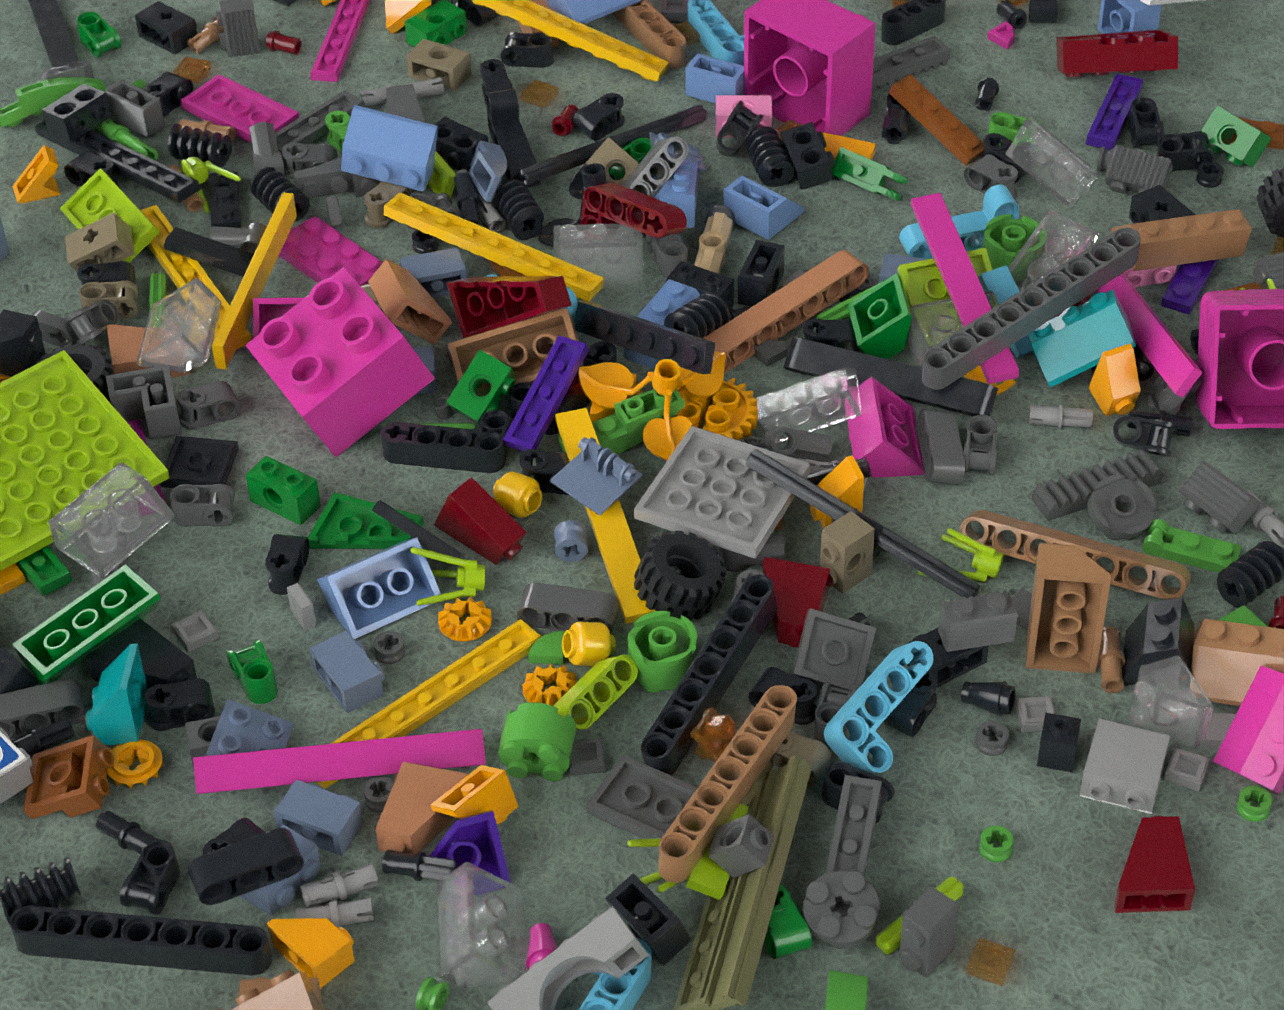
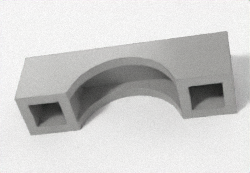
M612 906L606 912L597 915L589 925L576 935L564 940L559 948L543 960L534 963L526 973L513 983L501 988L497 995L487 1003L492 1010H555L559 995L574 979L594 972L606 973L619 979L648 957L649 954L627 923Z

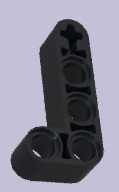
M512 88L486 93L487 121L493 144L500 145L507 159L505 175L507 180H519V170L537 162L520 123L516 91ZM540 181L534 182L526 186L532 187L540 185Z
M606 341L596 342L588 348L589 351L583 360L584 366H592L604 362L617 363L616 347ZM578 372L556 414L585 408L591 402L581 387ZM517 383L509 390L510 413L513 420L532 386L530 383ZM554 416L545 435L559 433L556 416Z
M488 411L483 414L478 430L392 422L385 425L381 430L383 456L386 461L394 464L495 473L504 467L510 447L505 445L503 439L510 427V419L504 411Z

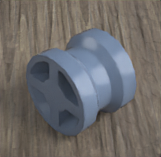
M574 520L558 524L554 530L556 556L562 561H579L586 557L588 545L586 542L587 529L584 524Z

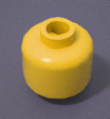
M510 471L498 479L493 486L494 500L512 516L525 518L536 512L541 505L542 491L539 483L532 477Z
M576 622L563 634V654L575 666L593 667L597 662L609 658L615 652V637L610 635L608 627L601 622Z

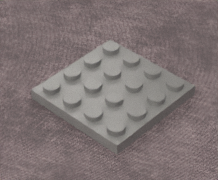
M691 426L634 508V519L673 532L683 531L687 535L693 533L696 534L697 538L707 540L709 544L756 559L795 495L746 465L749 454L754 449H758L804 478H807L810 473V463Z

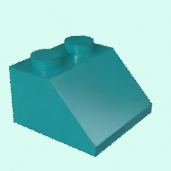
M130 644L102 672L98 687L93 688V708L87 711L86 725L88 731H93V735L104 745L139 741L147 709L144 702L147 685L138 644Z

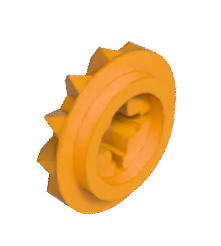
M471 596L466 601H461L457 597L453 604L445 603L443 611L438 612V627L441 633L455 641L465 642L478 639L486 634L492 625L491 609L486 608L483 600L475 602ZM469 613L470 617H467L461 625L459 618H462L464 614Z
M550 663L544 669L536 666L534 673H526L525 682L522 684L524 698L528 703H544L553 706L577 683L575 673L568 672L565 665L554 668ZM556 680V687L550 686L548 689L544 690V684L549 685L552 683V681L554 682Z
M142 739L119 744L111 750L114 764L112 767L107 768V776L113 779L117 786L126 784L130 789L137 783H142L146 786L148 779L158 778L159 769L164 767L161 750L154 743ZM138 757L140 764L136 766V769L130 770L129 766H132L133 761Z

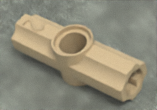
M715 212L713 216L708 217L704 233L699 237V251L695 261V266L719 274L721 267L725 264V253L733 228V220L728 218L725 213Z

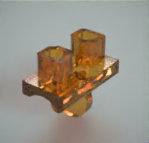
M713 707L705 709L702 720L691 731L690 735L699 744L696 754L702 760L711 758L716 763L736 735L735 722L728 714L720 716Z

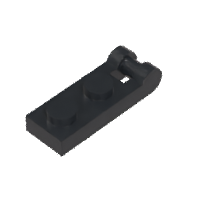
M217 173L209 174L211 228L212 226L241 228L239 181L232 180L223 175L218 176Z

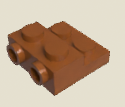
M95 735L33 754V765L30 769L33 783L27 787L23 812L30 819L63 810L71 818L102 808L103 797L108 796L110 793L106 773L107 768L112 767L114 764L111 750L105 747Z

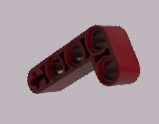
M610 182L591 186L585 190L581 230L586 239L594 241L616 235L619 232L620 224L652 237L662 238L683 232L687 225L685 213L679 207Z

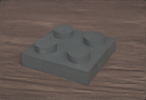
M810 608L807 611L792 675L809 679L823 686L824 682H830L832 687L850 691L854 688L858 689L864 682L876 628Z

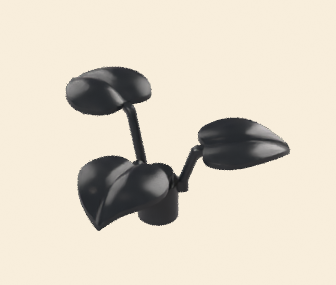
M584 164L569 185L570 195L576 199H582L579 219L577 221L570 218L552 220L543 227L538 241L551 247L566 248L575 246L586 239L581 230L584 192L591 186L608 183L606 181L605 168L602 164ZM624 225V231L628 235L636 238H646L647 234Z

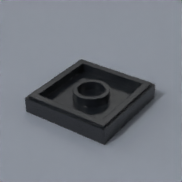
M176 436L165 463V467L169 472V479L160 483V486L175 488L182 484L226 485L239 450L238 441Z

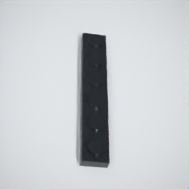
M588 300L578 301L575 330L577 332L659 360L671 359L677 362L680 367L699 374H711L715 342Z

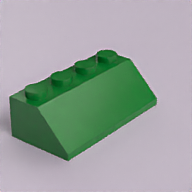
M125 564L12 645L26 669L40 681L41 685L51 683L61 678L63 674L80 662L86 660L87 655L140 618H145L147 614L158 607L161 597L156 590Z

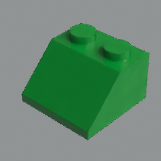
M895 273L847 305L858 346L866 354L884 359H890L904 350L912 320L901 276Z

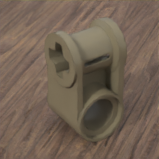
M381 181L374 189L364 195V203L368 209L365 223L371 228H384L388 226L394 219L383 215L384 205L399 192L411 196L413 190Z
M131 281L89 282L82 285L79 289L81 308L89 307L103 299H107L116 306L120 320L132 319L138 313V304L135 301L138 297V288ZM122 289H125V297L122 296ZM125 303H127V311H126V312L124 311V304H125Z
M790 731L773 755V763L769 761L766 767L772 764L779 768L787 765L789 758L793 755L800 759L804 758L812 767L807 787H813L830 761L831 752L824 743Z

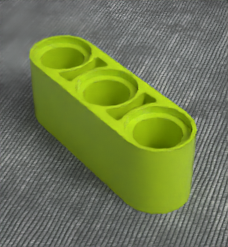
M619 655L597 662L553 705L558 708L557 714L566 719L567 714L571 716L572 712L576 723V731L590 727L635 682L638 675V667L635 661L628 655Z

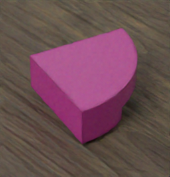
M1005 21L988 31L987 39L1008 50L1014 43L1013 26Z

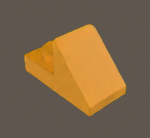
M43 145L12 187L17 203L23 204L61 194L57 181L53 177L57 172L59 164L52 148Z

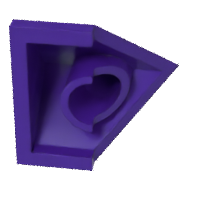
M493 810L456 820L429 855L431 857L455 860L458 866V873L455 879L473 889L475 893L511 883Z

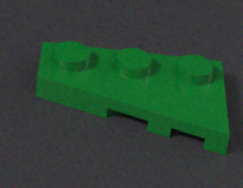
M336 492L331 496L308 536L309 549H386L413 537L373 512L372 509L376 503ZM395 509L421 527L424 526L423 516Z

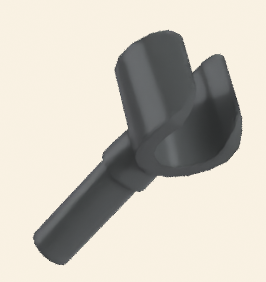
M438 396L433 400L436 415L441 420L449 419L454 413H458L446 403L448 400L447 396Z

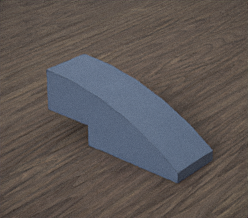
M480 140L471 160L469 173L472 175L473 183L484 200L491 202L506 171L507 159L500 145Z

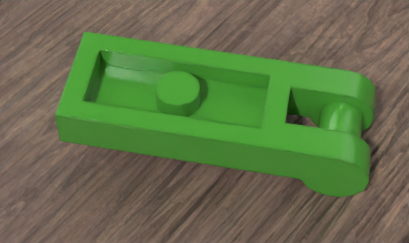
M1155 519L1151 522L1148 529L1149 535L1145 537L1142 545L1143 551L1147 554L1218 573L1228 567L1233 561H1236L1240 557L1242 550L1241 545L1173 528L1161 519Z

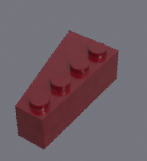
M1165 29L1057 37V70L1063 74L1065 73V77H1080L1082 73L1092 72V75H1107L1109 72L1119 71V73H1134L1135 71L1178 69V35Z
M563 276L470 277L447 282L463 339L572 306Z

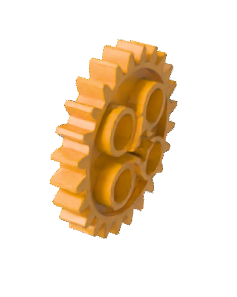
M732 378L729 381L723 380L719 391L709 397L692 396L686 391L684 386L676 388L684 399L685 406L674 417L684 416L690 420L694 427L700 429L703 427L704 430L738 441L740 439L744 440V437L752 436V429L757 428V421L759 420L758 400L753 398L752 390L746 391L745 383L736 386V378ZM713 397V405H710V401Z

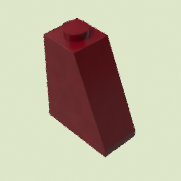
M472 477L448 495L434 523L436 528L495 565L505 557L509 561L512 560L523 549L520 543L527 533Z
M764 557L762 573L773 581L777 601V610L772 617L778 643L799 647L807 611L810 608L821 612L824 610L829 593L830 568Z
M1158 815L1142 817L1118 884L1114 904L1115 913L1191 910L1195 885L1179 816L1164 817Z

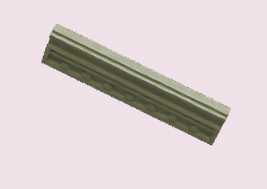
M793 755L789 758L787 765L780 768L775 764L765 767L741 801V804L749 807L747 815L750 814L774 835L768 860L764 867L734 878L729 875L721 900L707 896L673 1010H721L735 1004L740 1006L747 1004L812 770L811 765L804 758L800 759Z

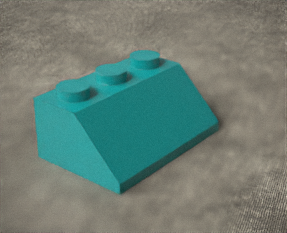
M1113 289L1106 293L1100 292L1095 294L1084 304L1069 307L1061 315L1049 320L1029 333L1031 346L1050 387L1098 365L1100 357L1105 351L1131 344L1133 348L1136 347L1130 320Z

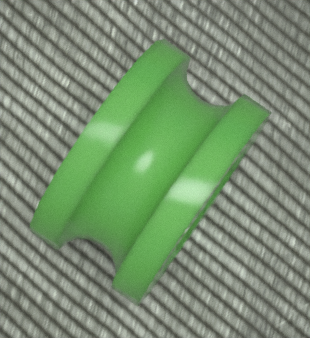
M1259 786L1243 788L1239 793L1236 807L1239 815L1252 822L1266 819L1272 804L1271 794ZM1249 801H1257V806L1259 807L1251 806L1252 802Z
M990 826L984 829L980 835L979 851L981 855L991 862H1003L1010 858L1013 846L1012 833L1002 826ZM991 841H999V845L1002 844V847H994V843H991Z
M427 977L418 991L416 1009L442 1010L449 994V984L444 981L437 984L435 978Z

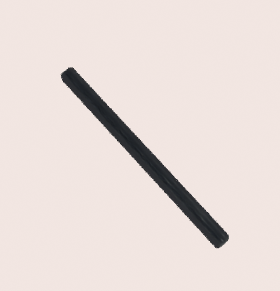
M696 105L609 138L623 149L638 138L650 139V132L657 135L660 132L668 134L704 121L707 111L702 105ZM607 138L519 170L518 178L526 185L584 165Z
M754 449L749 454L746 460V465L835 520L852 511L875 529L874 544L949 590L968 599L970 596L975 597L978 593L980 585L778 461L758 449Z

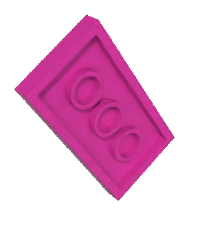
M220 74L181 100L183 110L203 120L212 121L216 125L233 126L236 132L235 135L252 143L249 127L258 122L273 123L276 133L299 119V112Z
M316 216L290 230L279 254L280 257L317 283L331 278L344 267L360 286L369 284L368 281L383 263Z

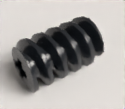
M176 123L172 126L169 133L168 150L174 159L186 160L190 157H198L203 162L210 161L213 165L222 168L228 162L232 153V140L227 134L224 137L218 132L212 135V132L209 130L204 132L199 128L192 130L187 125L182 128L181 124Z
M761 127L753 131L747 138L746 151L760 181L768 187H779L787 184L794 175V166L779 138V134L772 127Z
M265 167L259 170L251 180V193L272 214L283 193L294 194L297 216L294 222L302 219L308 212L310 207L308 197L273 167Z
M510 180L501 185L495 195V204L514 236L520 240L539 236L543 229L544 214L526 184L521 180Z
M704 293L668 314L664 319L663 326L704 339L707 335L729 322L730 312L721 297L714 293Z
M1263 541L1254 548H1251L1246 554L1240 556L1236 561H1233L1228 567L1222 569L1217 576V587L1223 599L1232 606L1240 608L1244 605L1246 606L1247 602L1254 601L1266 589H1270L1274 583H1278L1283 579L1284 549L1274 542Z
M68 857L63 858V869L59 870L54 862H50L47 875L38 866L34 867L32 880L28 878L24 871L19 872V880L16 885L9 876L4 877V887L0 889V900L7 922L10 924L12 914L19 908L24 906L45 907L46 902L52 908H59L61 897L71 906L74 905L75 893L78 892L80 896L81 894L71 861Z

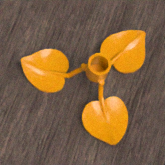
M714 351L711 374H699L680 367L677 362L671 359H663L656 364L654 372H648L647 377L632 388L634 379L628 368L619 363L604 362L592 366L579 367V381L586 396L594 404L605 409H614V404L626 400L627 395H635L651 381L654 390L665 396L664 419L654 418L646 424L643 430V441L646 448L652 454L667 461L687 431L693 426L690 420L684 416L670 418L672 392L677 387L684 386L686 391L695 397H709L716 394L724 380L726 353Z

